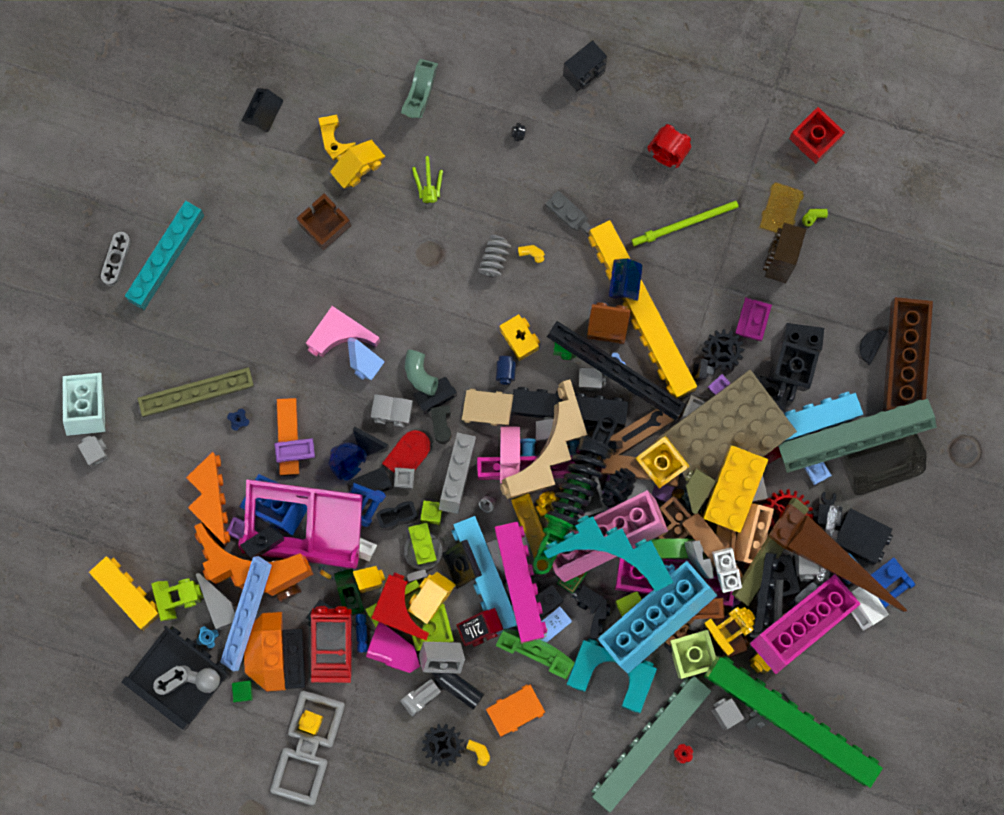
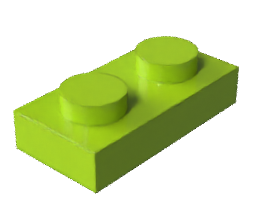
M423 523L408 527L417 564L422 565L437 561L428 524Z

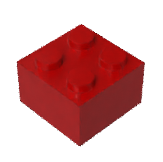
M817 107L791 133L789 139L817 164L843 138L845 132Z

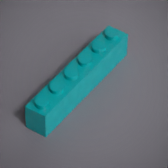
M185 200L125 294L129 302L143 310L146 309L203 219L204 214L201 209Z

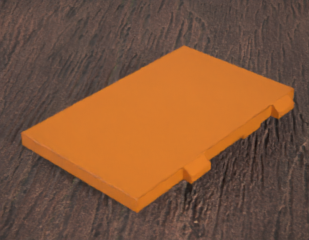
M531 685L523 686L520 691L503 700H497L496 704L486 709L500 737L511 731H517L518 727L536 717L544 716L543 714L545 713Z

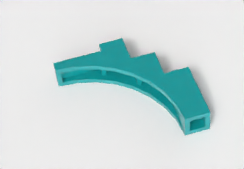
M586 515L578 519L579 524L576 525L578 534L575 535L573 531L563 536L565 540L558 544L557 541L546 545L547 550L544 551L547 558L573 550L607 552L624 559L636 567L648 580L655 592L674 583L651 540L646 541V539L635 543L636 548L633 549L622 528L618 530L617 527H614L607 531L606 534L608 536L604 537L593 516L589 518Z

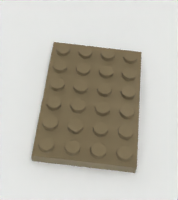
M749 369L656 439L658 440L666 436L688 463L689 468L682 472L684 477H686L690 469L694 471L696 467L717 479L729 445L763 457L797 431ZM713 488L711 489V491H710V493L708 494L707 498L711 495V492H712Z

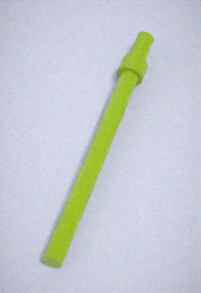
M733 201L661 229L644 232L645 235L631 239L632 245L637 246L645 242H653L656 238L736 209L739 207L738 203Z

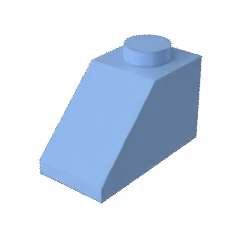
M351 337L348 339L350 367L355 370L354 374L362 380L365 378L372 380L385 361L357 339Z

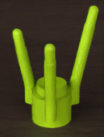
M426 156L427 186L423 187L424 190L422 189L416 168L413 167L412 171L419 191V199H422L423 203L437 202V198H440L443 170L439 171L435 189V186H431L429 156Z

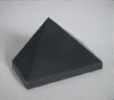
M354 426L353 432L361 458L388 451L389 445Z

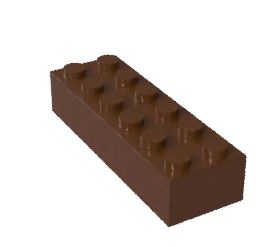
M898 297L891 301L883 400L884 412L895 409L898 406L912 404L917 400L926 399L933 301Z

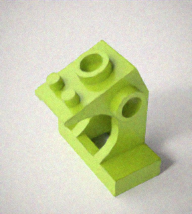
M189 578L178 581V585L170 588L168 581L151 583L160 621L177 619L175 608L184 605L185 608L196 606V603L202 602L201 599L204 596L200 585L190 581ZM178 591L180 601L173 603L171 593Z

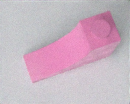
M332 306L310 336L306 345L311 354L316 357L318 354L324 357L333 347L348 342L350 337L377 347L380 338Z

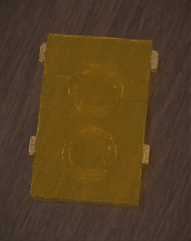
M775 182L771 186L770 190L772 192L766 209L762 213L763 218L760 228L776 233L778 227L782 228L784 223L795 224L796 220L794 218L804 194L803 191Z

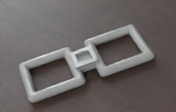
M307 691L300 692L288 730L289 736L299 739L296 750L289 748L282 750L270 789L272 794L309 805L316 803L328 763L326 759L316 757L319 745L328 748L333 746L345 708L343 702ZM306 700L336 708L327 739L297 730ZM288 757L318 765L310 796L279 787Z

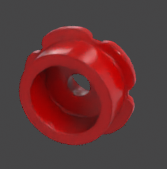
M680 744L674 750V757L682 764L690 762L693 758V749L685 744Z

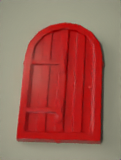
M413 430L407 432L382 464L394 474L395 468L415 469L416 471L430 451L429 438L421 431Z

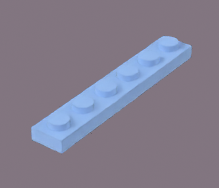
M259 556L252 559L220 663L232 671H239L272 567L270 563Z

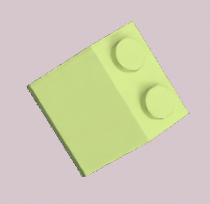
M708 630L670 640L678 678L682 679L707 672L716 658Z

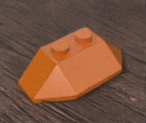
M282 612L262 613L254 621L244 652L245 673L266 692L286 690Z

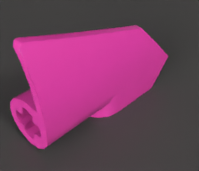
M378 622L366 657L407 673H411L419 668L420 664L414 646L386 625Z

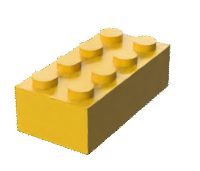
M729 445L702 518L741 533L768 459Z

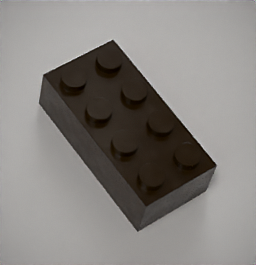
M784 223L782 228L778 227L770 243L769 255L763 266V271H766L764 277L787 283L797 265L807 229Z

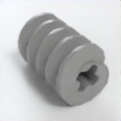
M490 235L491 240L487 243L489 247L485 248L486 254L482 257L484 261L480 263L481 268L478 269V272L490 277L501 276L502 273L497 270L504 269L500 262L507 261L502 256L509 255L505 248H511V245L503 237Z

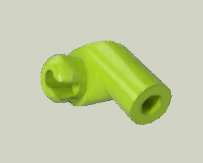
M827 209L808 210L802 218L803 225L811 227L817 218H827Z

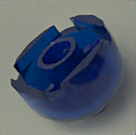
M344 442L333 447L328 463L331 472L341 481L342 479L345 481L352 479L360 472L361 468L358 467L361 462L365 464L367 453L363 448L352 442Z

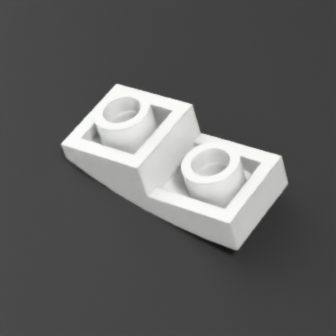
M730 547L712 552L722 592L741 589L739 569L736 568L733 549Z

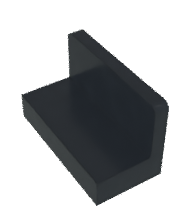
M257 88L241 121L248 125H255L264 132H269L283 103V99L269 89Z
M443 377L438 380V387L433 396L421 391L416 392L413 396L425 415L431 411V408L439 407L457 397V392L451 386L447 377Z
M384 467L349 481L350 487L355 483L374 491L385 492L393 488Z

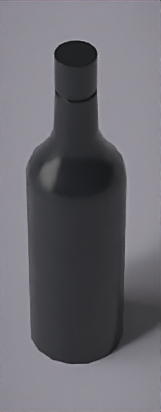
M432 673L439 686L473 710L485 695L456 673Z

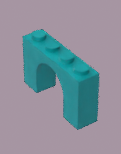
M592 639L583 640L566 685L585 692L596 666L603 662H617L605 648L598 646L599 642ZM643 660L631 672L627 673L629 686L621 707L638 714L641 713L657 668L653 667V663Z

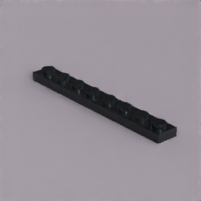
M558 321L555 322L546 336L675 421L686 405Z

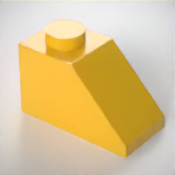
M377 566L353 571L358 588L362 594L384 586L382 582L385 580L382 569L378 570Z

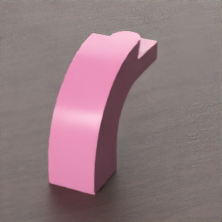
M501 426L500 483H502L501 480L520 472V427Z

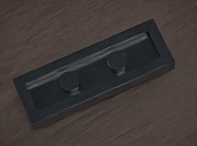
M303 629L282 630L285 689L305 688Z

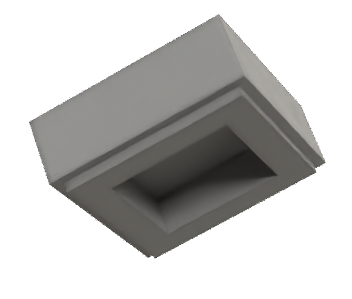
M395 468L394 488L413 489L415 469Z
M423 569L408 574L409 584L415 580L420 581L427 578L426 570Z

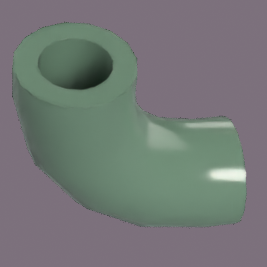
M407 350L405 371L408 380L415 389L433 396L438 387V378L427 374L423 366L426 355L414 350Z

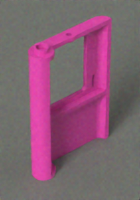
M246 480L244 536L239 539L238 548L241 549L242 553L246 554L242 550L241 544L258 534L255 531L256 498L272 499L307 505L306 538L299 539L283 536V542L261 556L287 559L301 553L309 563L352 569L357 568L362 514L361 494Z

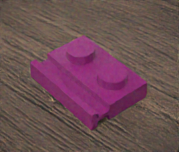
M745 297L735 335H741L745 338L762 342L772 305Z

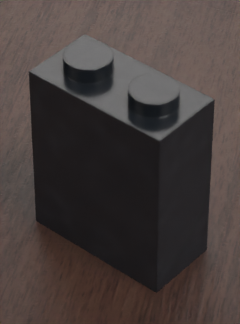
M850 508L847 510L833 540L847 553L871 565H875L883 559L885 552L882 550L885 544L889 545L893 535L891 534L892 528Z

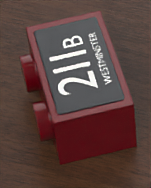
M495 608L483 611L456 624L464 646L473 644V647L479 646L484 643L483 639L486 638L487 641L498 637V632L504 630Z

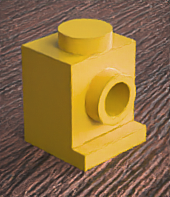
M305 710L300 718L298 729L317 736L324 717Z

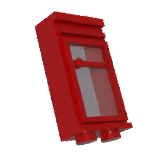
M326 606L312 608L311 682L351 683L352 609H347L345 606H338L335 609H327Z

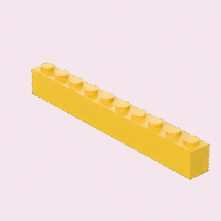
M609 220L591 229L588 240L592 247H596L598 251L596 255L600 263L605 264L607 268L605 273L608 279H612L616 285L614 290L618 297H622L624 301L622 305L631 310L630 314L633 318L631 323L634 329H638L641 333L640 340L644 347H648L650 351L648 355L652 363L656 362L659 368L657 370L661 380L666 381L668 385L666 386L667 392L679 399L695 391L697 385L613 224Z

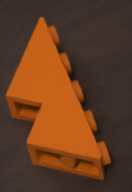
M212 452L186 477L202 493L188 508L227 546V543H230V534L225 529V524H228L227 512H223V505L226 504L225 494L221 493L220 487L223 486V476L219 474L218 467H221L220 455L216 456Z

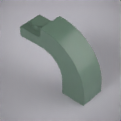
M424 59L418 61L409 95L402 106V114H406L410 118H422L432 91L438 63Z

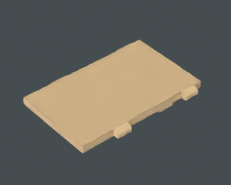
M476 389L467 390L462 420L465 423H470L471 421L491 423L493 426H497V424L509 425L514 395L502 394V392L498 391L492 393L476 391Z

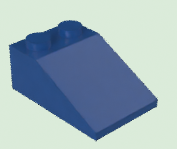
M260 474L255 479L257 481L278 483ZM246 496L239 506L243 510H245ZM256 498L255 516L293 536L307 512V505Z

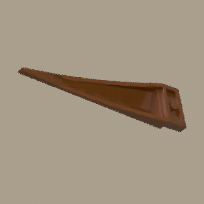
M792 504L787 505L768 535L769 538L782 548L840 576L902 612L907 611L902 604L808 515L803 514Z

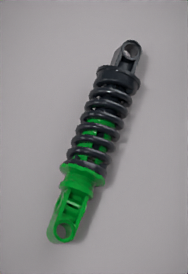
M605 414L598 420L590 438L580 437V443L576 448L578 454L572 456L574 464L568 465L570 473L564 474L563 479L565 482L559 485L561 492L555 493L557 501L550 504V508L553 511H548L544 515V518L548 520V524L542 532L546 535L543 537L532 563L533 571L538 575L549 572L558 556L557 554L547 558L544 553L547 550L546 545L557 541L559 544L565 540L563 536L573 531L578 532L576 525L579 524L577 521L579 519L578 514L581 516L585 515V511L581 507L582 505L589 506L590 503L585 498L586 496L592 497L594 495L593 491L590 490L591 486L595 488L598 486V483L591 480L592 476L602 477V473L597 471L596 467L605 469L607 464L600 461V459H610L614 454V450L607 446L617 426V420L611 414ZM604 419H608L611 422L610 429L603 427L602 421ZM539 560L546 562L547 568L545 571H540L537 568Z

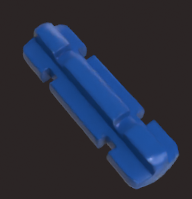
M358 614L355 616L357 623V651L365 653L368 651V644H366V641H368L367 625H365L367 623L366 615Z

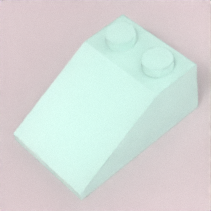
M101 373L63 376V424L66 436L105 432Z

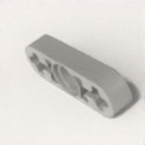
M125 232L114 234L101 272V279L108 286L118 283L128 254L131 240ZM122 237H124V240L126 241V243H122L120 247L121 250H124L123 252L117 250L119 248V243L117 240H121ZM114 254L121 256V260L117 264L111 262V257ZM109 265L113 268H118V270L113 269L112 274L115 277L114 279L111 278L110 281H108L106 275H110L112 270L110 267H108Z

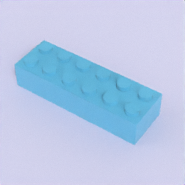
M688 561L670 575L674 583L657 592L651 591L598 638L617 664L627 673L631 672L718 596Z

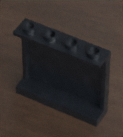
M164 626L165 630L130 675L125 676L121 683L179 728L186 731L217 689L211 693H204L197 688L196 684L186 682L173 692L160 695L154 690L155 680L176 666L186 665L194 672H199L204 668H211L220 677L219 688L229 673L226 672L227 667L219 661L214 663L210 660L212 656L204 649L201 652L195 648L197 644L187 637L184 640L179 636L181 632L174 626L170 628ZM180 671V674L174 679L182 678L184 672ZM171 681L164 682L162 688L165 689V686Z

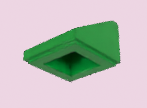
M252 681L232 683L233 703L253 701Z

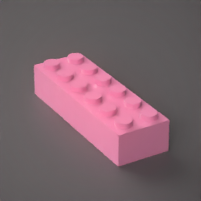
M648 490L594 516L604 537L608 536L606 532L614 527H617L618 530L622 528L632 548L636 547L635 543L643 539L649 541L668 532L657 501ZM597 550L567 551L558 554L553 563L555 574L563 582H566L617 556Z

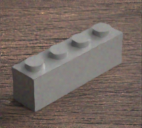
M457 432L439 510L458 514L475 448L476 436Z

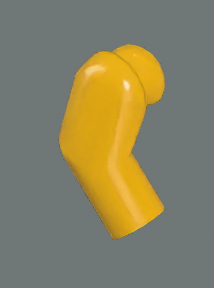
M537 246L518 247L519 256L531 255L536 263L544 261L545 253Z
M469 740L466 749L476 752L478 757L477 763L480 766H486L490 761V755L486 746Z

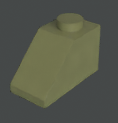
M695 467L694 471L690 469L685 477L687 482L685 484L692 512L697 514L715 485L716 479Z

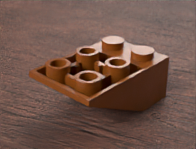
M597 302L596 305L592 304L586 339L624 344L631 310L622 305L609 307L607 306L608 304Z

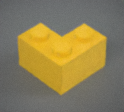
M372 140L348 148L330 173L344 189L350 186L355 187L360 183L362 175H365L370 170L375 171L382 165L381 161L385 158V155Z
M439 572L433 575L429 574L420 584L419 588L421 591L419 594H414L410 599L409 604L411 606L408 611L427 624L432 620L441 604L446 601L456 584Z

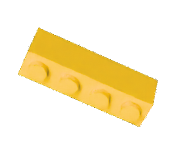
M106 556L89 573L133 622L144 631L159 617L156 603L153 600L149 602L145 598L147 593L140 586L135 587L132 583L134 579L128 572L123 573L119 569L121 565L114 557L110 559Z

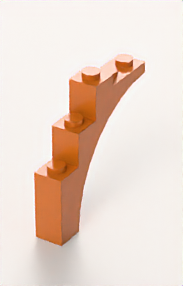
M202 523L195 525L194 527L197 532L195 537L200 544L202 543L204 547L202 550L203 555L208 560L202 563L205 568L203 570L205 578L217 584L231 577L234 585L243 589L252 561L229 554L216 542L207 526ZM299 553L287 559L268 562L272 567L264 593L267 592L274 596L313 575L306 557Z

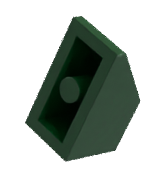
M353 569L334 573L342 606L352 609V615L365 612Z

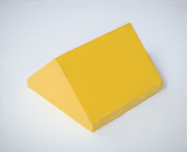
M666 436L653 442L635 458L659 489L689 468L688 463Z

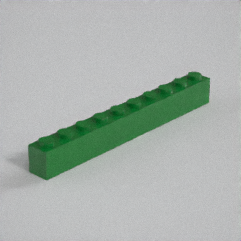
M728 657L715 658L704 675L705 678L863 786L872 787L883 769L878 765L879 761L870 755L866 757L862 754L863 750L854 744L852 746L847 744L845 737L838 733L836 735L831 733L829 726L822 722L820 724L815 722L813 715L806 711L804 713L799 711V706L790 700L786 702L781 698L782 694L774 689L770 691L765 688L766 683L758 678L754 680L749 677L750 673L742 667L738 669L733 666L734 662Z

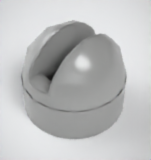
M486 495L480 500L479 507L484 512H491L495 507L496 501L490 495Z

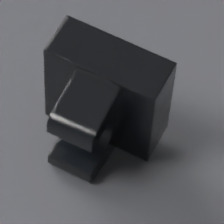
M699 359L694 361L692 372L694 381L704 380L706 377H710V375L714 376L715 368L708 366V360Z

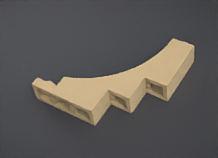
M570 379L558 385V395L563 401L554 406L552 429L541 453L527 468L501 480V491L503 495H506L507 499L555 485L550 467L570 461L571 457L566 442L577 440L581 436L587 435Z

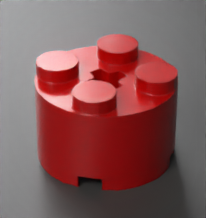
M666 124L658 130L647 148L649 152L652 150L654 153L653 157L661 164L670 168L672 165H676L675 168H679L691 150V138L686 134L676 131L672 125Z

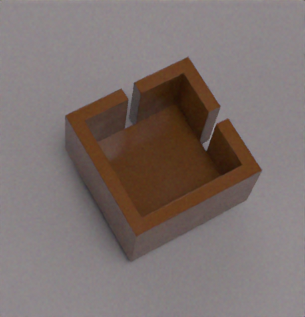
M325 193L312 204L315 211L314 214L308 207L296 218L299 226L323 251L351 227L348 217L339 208H336V205Z

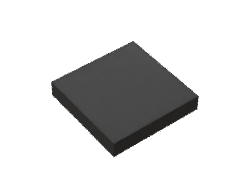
M468 540L461 541L442 553L457 589L482 576Z

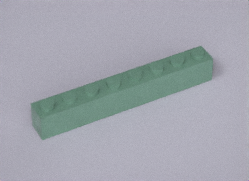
M917 400L909 405L898 406L895 409L886 412L882 411L873 416L862 417L850 423H842L839 426L823 429L814 434H806L794 440H787L778 446L786 472L789 473L937 428L936 419L929 400Z
M692 676L690 679L688 677L685 678L680 684L682 689L679 693L674 692L667 700L669 705L665 709L661 707L654 715L657 719L653 724L649 722L643 728V736L640 739L636 737L629 745L632 749L627 754L623 752L617 759L619 763L615 769L611 767L604 775L606 780L602 784L598 782L591 790L593 793L591 797L609 813L712 692L695 676Z

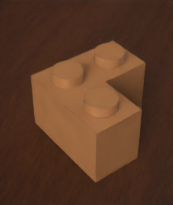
M673 496L659 508L669 526L667 527L668 532L656 537V539H685L689 536L682 523L692 516Z

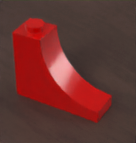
M396 572L393 575L388 574L371 619L427 640L429 632L417 626L407 612L405 605L407 581L404 580L405 576Z

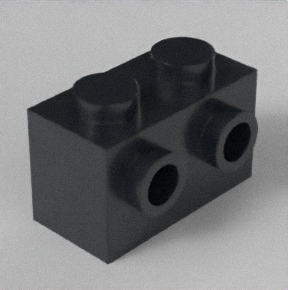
M786 323L783 341L821 352L825 328Z

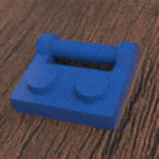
M353 483L348 493L362 495V510L368 499H372L365 515L361 516V525L369 527L372 522L371 518L386 495L382 491H374Z
M892 558L871 574L884 588H887L899 578L903 580L902 584L890 592L894 598L898 597L908 588L911 589L915 586L914 581L907 575L895 558ZM879 599L884 608L889 606L888 603Z

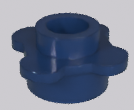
M238 409L237 412L229 413L227 416L228 420L231 421V428L235 431L249 425L244 409Z

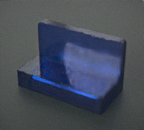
M629 258L615 259L613 261L609 297L628 298L638 301L643 265Z

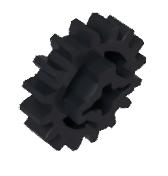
M723 329L722 333L719 334L716 330L714 332L715 336L710 334L708 336L710 341L705 340L704 345L707 346L702 349V352L707 353L704 359H709L708 365L714 364L715 370L718 366L721 367L722 371L725 370V367L732 370V364L738 366L739 362L737 359H743V356L740 355V353L745 351V349L740 348L743 345V341L738 342L739 335L733 337V331L726 334L725 329ZM711 345L715 349L714 355L711 353ZM733 346L736 348V355L732 352ZM727 348V351L721 353L720 349Z
M621 468L620 471L616 470L615 474L610 475V480L606 481L602 489L604 491L601 495L603 498L602 502L609 508H613L627 501V497L632 494L635 488L633 484L636 482V479H634L636 475L627 468Z
M437 724L436 730L431 727L432 733H425L424 735L427 737V740H422V743L426 744L422 751L428 752L425 758L431 757L432 764L438 761L439 767H441L442 762L449 766L450 760L456 763L455 757L461 758V754L458 753L459 750H464V747L460 746L464 739H458L461 733L457 732L455 734V727L453 726L451 729H448V724H445L444 728ZM439 732H447L444 737L438 738L434 736ZM447 737H449L446 743L448 746L447 750L443 748L442 751L438 753L440 748L438 742H443L444 740H446ZM452 737L456 740V749L451 746L450 740ZM430 741L435 744L436 750L434 754L430 750ZM443 753H450L452 755L445 759L440 758Z

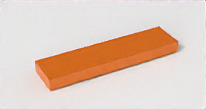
M277 399L278 443L298 440L297 399ZM299 460L279 463L280 476L300 475Z

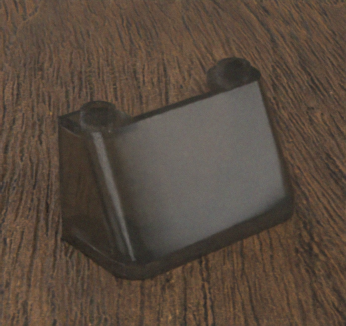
M914 434L841 456L840 459L854 494L860 496L921 475L926 470L927 452L919 436Z

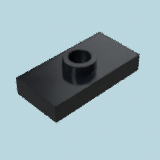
M272 524L242 543L241 548L252 561L253 557L261 556L283 542L284 537Z

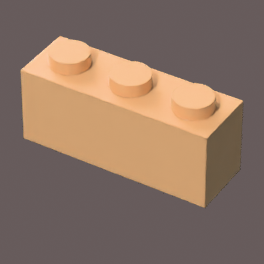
M751 504L741 533L738 532L734 554L736 561L746 564L752 563L767 539L774 509Z

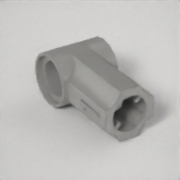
M430 679L416 691L413 690L406 695L400 702L412 717L421 711L425 704L438 696L441 691L433 680Z

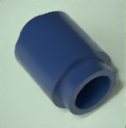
M500 356L499 361H497L496 380L500 381L502 385H510L511 382L515 381L516 362L512 356Z

